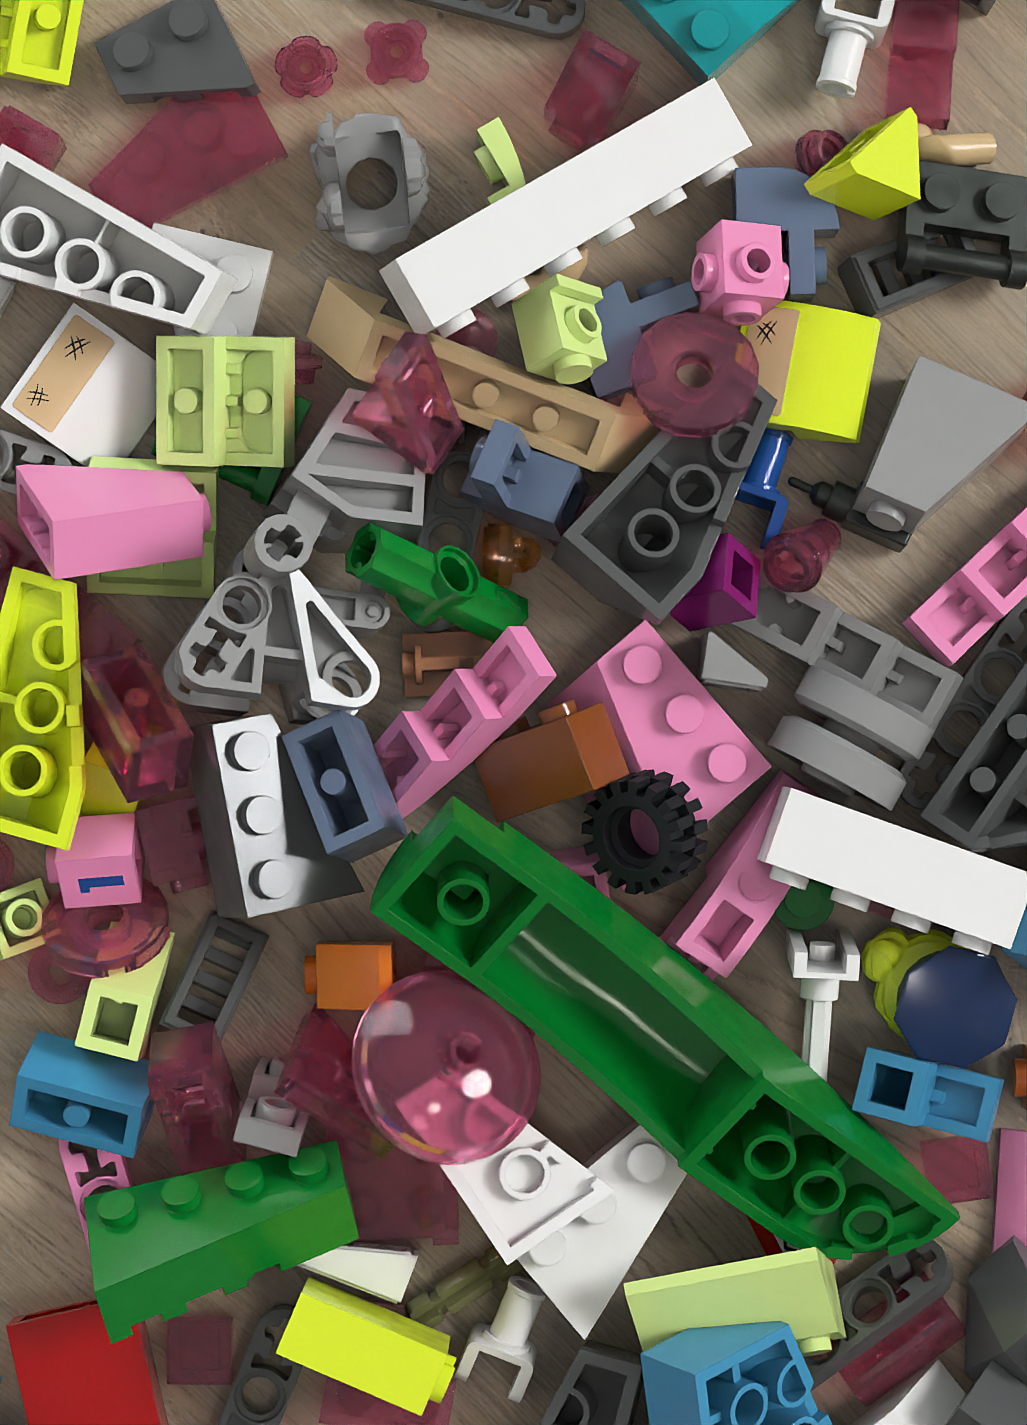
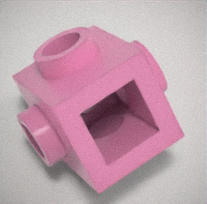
M721 219L696 242L697 256L692 266L691 281L693 289L698 291L699 315L723 317V321L729 325H751L759 322L764 315L785 299L784 296L789 286V268L782 260L781 226Z

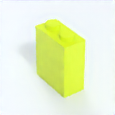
M311 1276L308 1277L275 1353L422 1416L428 1400L438 1404L441 1403L453 1376L454 1364L457 1357L448 1354L451 1336Z

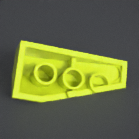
M13 566L0 612V832L59 849L70 850L86 791L77 583L63 579L54 580L51 576Z

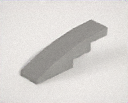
M760 567L756 618L729 623L808 668L811 665L821 668L868 691L914 717L934 732L964 679L959 673L903 645L898 639L843 612L838 606L763 567Z

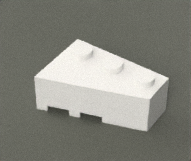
M636 1120L582 1164L612 1187L615 1192L517 1258L584 1340L687 1175L684 1170L678 1167L677 1159Z

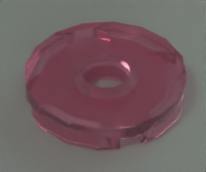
M685 312L663 318L644 332L632 354L629 386L634 399L636 397L638 404L643 408V414L654 426L675 436L702 439L716 435L718 430L727 428L731 424L733 427L745 417L756 397L759 363L751 342L735 325L712 314ZM697 364L707 369L712 380L707 385L699 388L689 387L678 379L676 372L684 365Z
M143 878L141 903L65 909L60 891L52 897L42 913L41 933L52 962L68 973L88 978L109 977L108 970L124 967L125 973L143 967L161 952L170 937L169 907L159 887ZM104 922H119L118 925L108 930L93 929Z

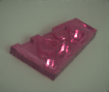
M238 92L204 93V100L179 101L176 98H172L88 185L95 197L145 226L152 228L153 222L160 224L287 158L288 154L257 95L254 97H241Z

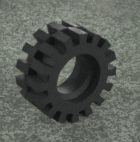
M654 769L635 772L600 788L594 794L596 800L587 804L584 813L593 818L582 823L581 834L593 835V841L583 846L587 856L597 852L600 861L592 867L598 875L607 871L612 872L607 884L616 889L626 884L625 893L636 895L644 891L645 895L654 893L685 878L689 872L695 870L701 863V860L696 856L706 852L708 841L697 838V835L708 830L707 819L695 820L693 812L703 807L698 798L690 802L685 800L684 796L691 788L683 781L671 786L674 775L665 771L655 775ZM634 809H640L646 813L657 828L659 850L656 855H650L645 852L633 837L630 818Z

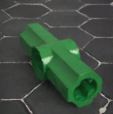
M368 523L355 533L354 540L345 553V572L395 596L401 610L416 624L428 626L442 618L495 643L508 626H522L528 618V599L480 576L474 561L466 552L458 547L447 545L432 553L375 524Z

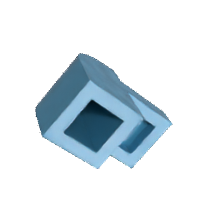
M867 1047L852 1110L913 1127L926 1126L978 1141L989 1142L1005 1079L938 1062L920 1060L915 1055L879 1047Z

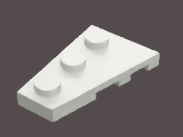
M449 1064L397 1100L507 1265L615 1192L612 1187L452 1064Z

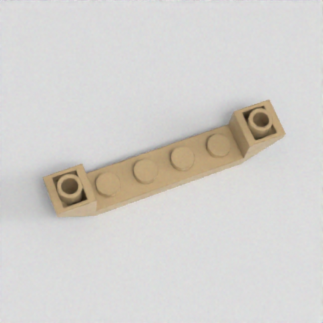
M331 276L325 282L306 336L357 379L490 431L495 419L519 426L530 447L594 472L621 473L677 414L674 411L625 393L619 407L540 375L527 372L525 369L446 338L443 339L441 336L430 332L418 339L410 324L383 314L388 302L387 298Z

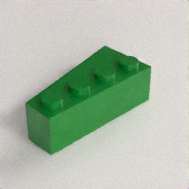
M337 1140L299 1148L297 1157L277 1153L84 1197L94 1293L111 1344L132 1336L131 1326L160 1314L163 1322L188 1312L187 1302L222 1288L225 1296L249 1286L248 1280L255 1273L271 1266L284 1271L359 1239L351 1191Z

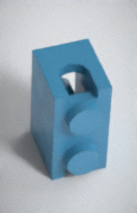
M38 1031L17 1074L9 1126L134 1158L153 1113L155 1101L150 1100V1097L160 1076L162 1063L143 1058L139 1061H133L74 1046L75 1040Z

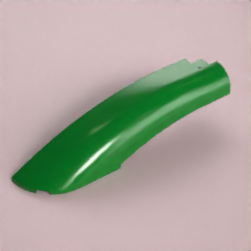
M452 796L419 834L411 830L388 861L372 894L371 913L472 983L519 1019L576 1066L633 1117L677 1159L679 1168L780 1239L799 1249L817 1247L826 1257L833 1259L852 1260L853 1253H871L887 1250L890 1257L928 1243L947 1231L960 1219L959 1211L859 1112L853 1111L852 1105L747 1010L634 917L503 821L497 828L459 799Z

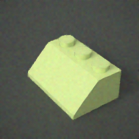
M817 1247L623 1283L627 1303L643 1352L689 1328L782 1321L789 1324L803 1357L832 1351V1340L846 1338L833 1262Z

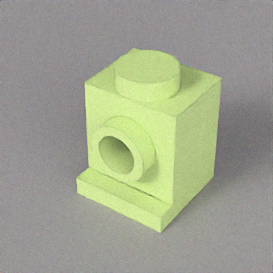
M555 274L511 304L527 372L554 379L561 384H575L588 379L593 374L594 369L607 362L601 336L602 326L594 306L603 300L600 287Z

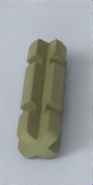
M493 1245L485 1251L486 1257L479 1260L476 1256L435 1283V1290L431 1293L425 1290L409 1300L406 1305L407 1313L410 1319L434 1328L444 1321V1314L450 1312L454 1315L495 1288L494 1282L500 1278L503 1282L521 1271L523 1266L517 1259L507 1265Z

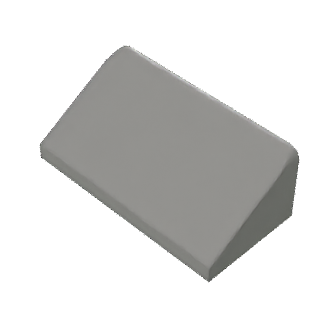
M711 631L703 635L696 679L702 685L757 693L767 688L768 678Z

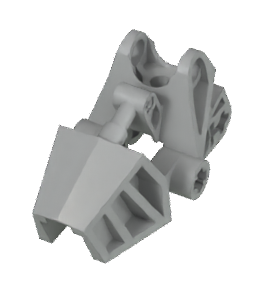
M348 388L262 514V517L266 519L258 526L247 541L246 546L227 567L222 583L215 590L207 604L196 615L164 664L159 677L163 687L164 698L172 706L186 711L240 717L249 712L250 699L260 700L262 683L279 685L289 723L305 725L329 714L320 707L329 710H346V713L354 716L359 708L366 706L376 696L380 686V672L376 662L355 638L372 637L388 622L390 608L387 601L384 600L386 592L362 581L360 592L314 587L300 569L309 560L312 549L320 553H346L354 540L355 533L368 523L375 524L412 543L417 540L423 526L429 406ZM224 610L234 613L239 618L241 624L231 621L225 615ZM218 631L227 637L237 639V641L232 642L228 638L225 643H221L213 637ZM204 651L214 656L215 659L212 657L199 675L193 670V667L200 652ZM345 663L358 665L365 672L367 688L363 695L358 680ZM332 680H337L345 687L349 697L337 691L332 684ZM180 682L186 688L191 689L188 694L183 693L178 688Z

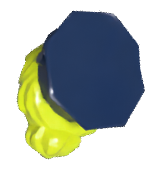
M896 927L887 928L873 939L868 940L861 954L863 973L870 980L876 982L873 994L875 1008L887 1021L888 1027L907 1041L917 1059L965 1069L1005 1044L1017 998L994 956L974 952L969 948L952 943V937L934 929H929L928 934L922 932L907 935Z

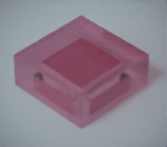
M960 1135L920 1141L925 1178L951 1204L995 1198L987 1142Z
M174 1317L167 1320V1384L231 1385L233 1381V1317Z

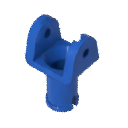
M766 428L735 500L770 511L760 549L772 552L789 504L787 498L781 495L776 487L793 437L784 431Z

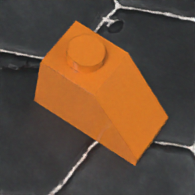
M395 939L319 941L316 943V955L305 956V993L317 994V1009L393 1011L397 1003Z

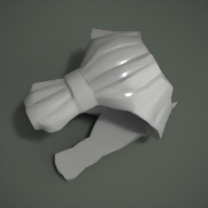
M332 112L326 114L324 122L317 125V143L311 144L310 149L314 173L322 189L320 200L316 206L318 210L316 217L318 230L331 232L334 240L348 245L352 250L367 251L372 256L388 251L392 245L407 240L412 225L420 219L421 210L429 203L428 195L430 188L427 181L430 170L426 164L425 152L418 147L416 138H412L405 131L399 117L378 113L355 114L353 119L340 122L339 128L334 130ZM368 159L383 161L393 169L398 181L397 192L388 205L376 210L361 208L350 199L346 188L347 177L356 164Z

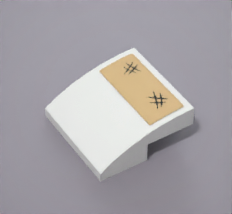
M73 303L0 408L85 467L89 466L91 456L129 458L156 420V360Z

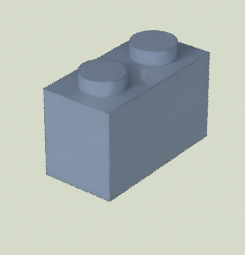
M335 710L281 736L328 855L353 863L406 838L408 835L407 829L364 720L342 710Z

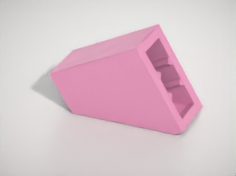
M36 464L16 466L17 522L54 580L204 557L203 532H208L211 529V509L206 495L198 493L184 472Z

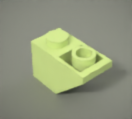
M116 917L112 918L89 985L74 1046L133 1061H139L145 1056L176 932Z

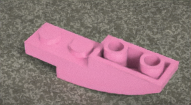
M783 769L779 771L705 865L704 869L707 878L659 937L712 982L718 974L724 978L729 976L768 923L791 885L769 878L773 865L757 860L782 787L793 788L826 800Z

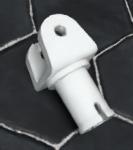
M821 0L815 22V31L818 35L827 37L828 43L820 76L816 82V88L820 92L836 98H851L855 96L856 82L865 48L876 49L881 45L891 19L895 0H880L875 19L835 9L836 0Z
M511 1276L509 1278L507 1290L493 1323L490 1325L478 1323L471 1329L454 1378L466 1382L479 1351L490 1354L518 1366L507 1399L520 1403L533 1374L537 1355V1348L528 1340L541 1303L546 1298L545 1292L535 1281L520 1276Z

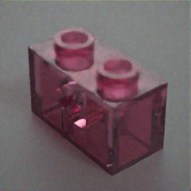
M214 1021L151 1034L148 1086L181 1175L246 1161L247 1144L233 1141L243 1104Z

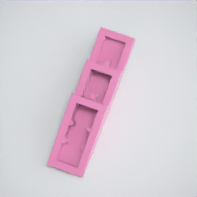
M1027 505L902 622L907 630L943 666L948 668L953 665L979 638L1027 595Z
M508 626L474 668L454 669L420 711H401L373 745L402 819L425 803L471 764L522 715L556 678L557 674L526 626Z

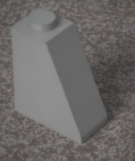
M919 355L905 379L852 509L866 514L867 519L881 529L888 531L903 530L912 534L1019 439L1027 427V401Z

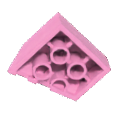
M644 620L547 704L549 708L574 699L578 710L603 702L628 767L629 775L643 770L654 769L655 775L664 771L674 775L671 786L682 781L686 783L691 789L684 796L685 800L690 802L698 798L703 807L693 812L695 820L707 819L708 822L772 767L647 620ZM600 788L584 794L587 804L596 800L594 794ZM634 809L630 818L633 837L645 852L650 855H656L659 850L657 828L646 813L640 809ZM626 884L621 886L623 891L626 889Z

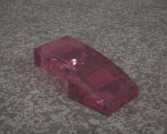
M895 0L884 119L911 107L917 116L918 123L925 124L930 129L947 130L950 120L953 61L957 51L960 0Z

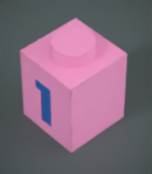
M136 813L78 817L70 850L47 846L46 870L50 884L59 883L65 909L141 903L145 857Z

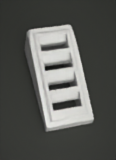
M350 1242L297 1266L397 1304L403 1298L419 1256V1250L406 1246Z

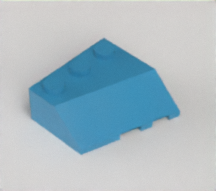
M782 1321L689 1328L640 1353L649 1425H832L829 1415L819 1411L810 1392L814 1381L789 1324Z

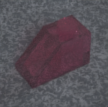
M585 29L544 106V118L552 123L548 131L565 144L581 150L585 143L593 147L604 141L637 86L641 62Z

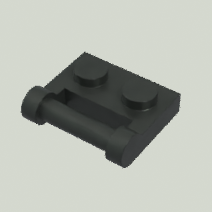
M919 160L921 199L899 209L896 250L897 271L919 274L922 269L980 277L999 280L1000 286L1003 288L1022 290L1027 282V177ZM924 231L1001 243L1000 255L927 244Z

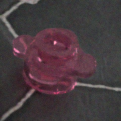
M410 19L404 24L389 23L385 25L380 21L371 23L364 33L365 42L370 46L371 62L366 67L368 78L377 85H384L390 79L407 78L412 83L424 80L429 72L428 62L423 59L422 43L427 37L425 26L414 19ZM397 46L403 50V54L399 58L391 56L390 51L393 47Z

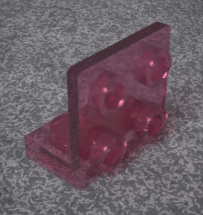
M403 1110L332 1113L328 1115L326 1119L327 1142L337 1140L351 1191L359 1239L355 1241L433 1238V1245L459 1244L458 1191Z

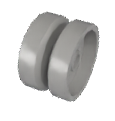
M813 665L809 666L794 695L801 706L825 720L823 726L820 727L796 715L783 716L767 745L801 765L800 770L830 788L850 798L856 795L880 808L892 811L906 785V781L901 772L876 757L878 750L903 761H917L921 758L934 731L914 717L868 691Z

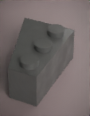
M271 713L241 716L183 728L218 918H250L365 892L350 862L326 853L282 740V733Z

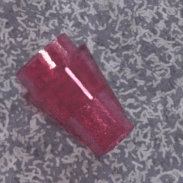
M816 519L813 522L774 536L766 545L763 558V571L768 581L775 588L789 593H802L815 587L836 551L841 546L842 537L838 527L827 519Z

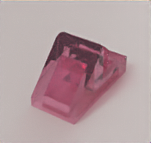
M405 331L391 353L381 363L379 370L374 376L376 380L357 405L352 416L359 425L424 473L434 474L464 429L428 335Z

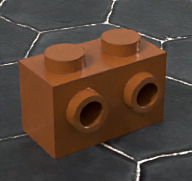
M574 699L562 702L537 712L541 723L531 727L526 716L520 717L474 760L497 822L594 791L630 774L603 702L578 710Z

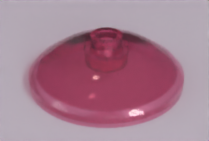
M433 970L419 972L395 982L384 990L367 1008L360 1020L353 1041V1079L364 1110L375 1127L391 1143L418 1159L441 1165H465L486 1159L509 1145L523 1131L537 1104L541 1081L540 1061L529 1027L455 971ZM457 1046L464 1047L470 1053V1065L464 1064L459 1060L456 1054Z

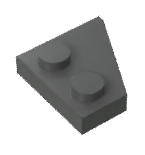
M172 0L94 43L119 96L126 104L155 103L165 97L176 98L179 101L204 100V93L238 92L241 97H254L261 93L216 0Z

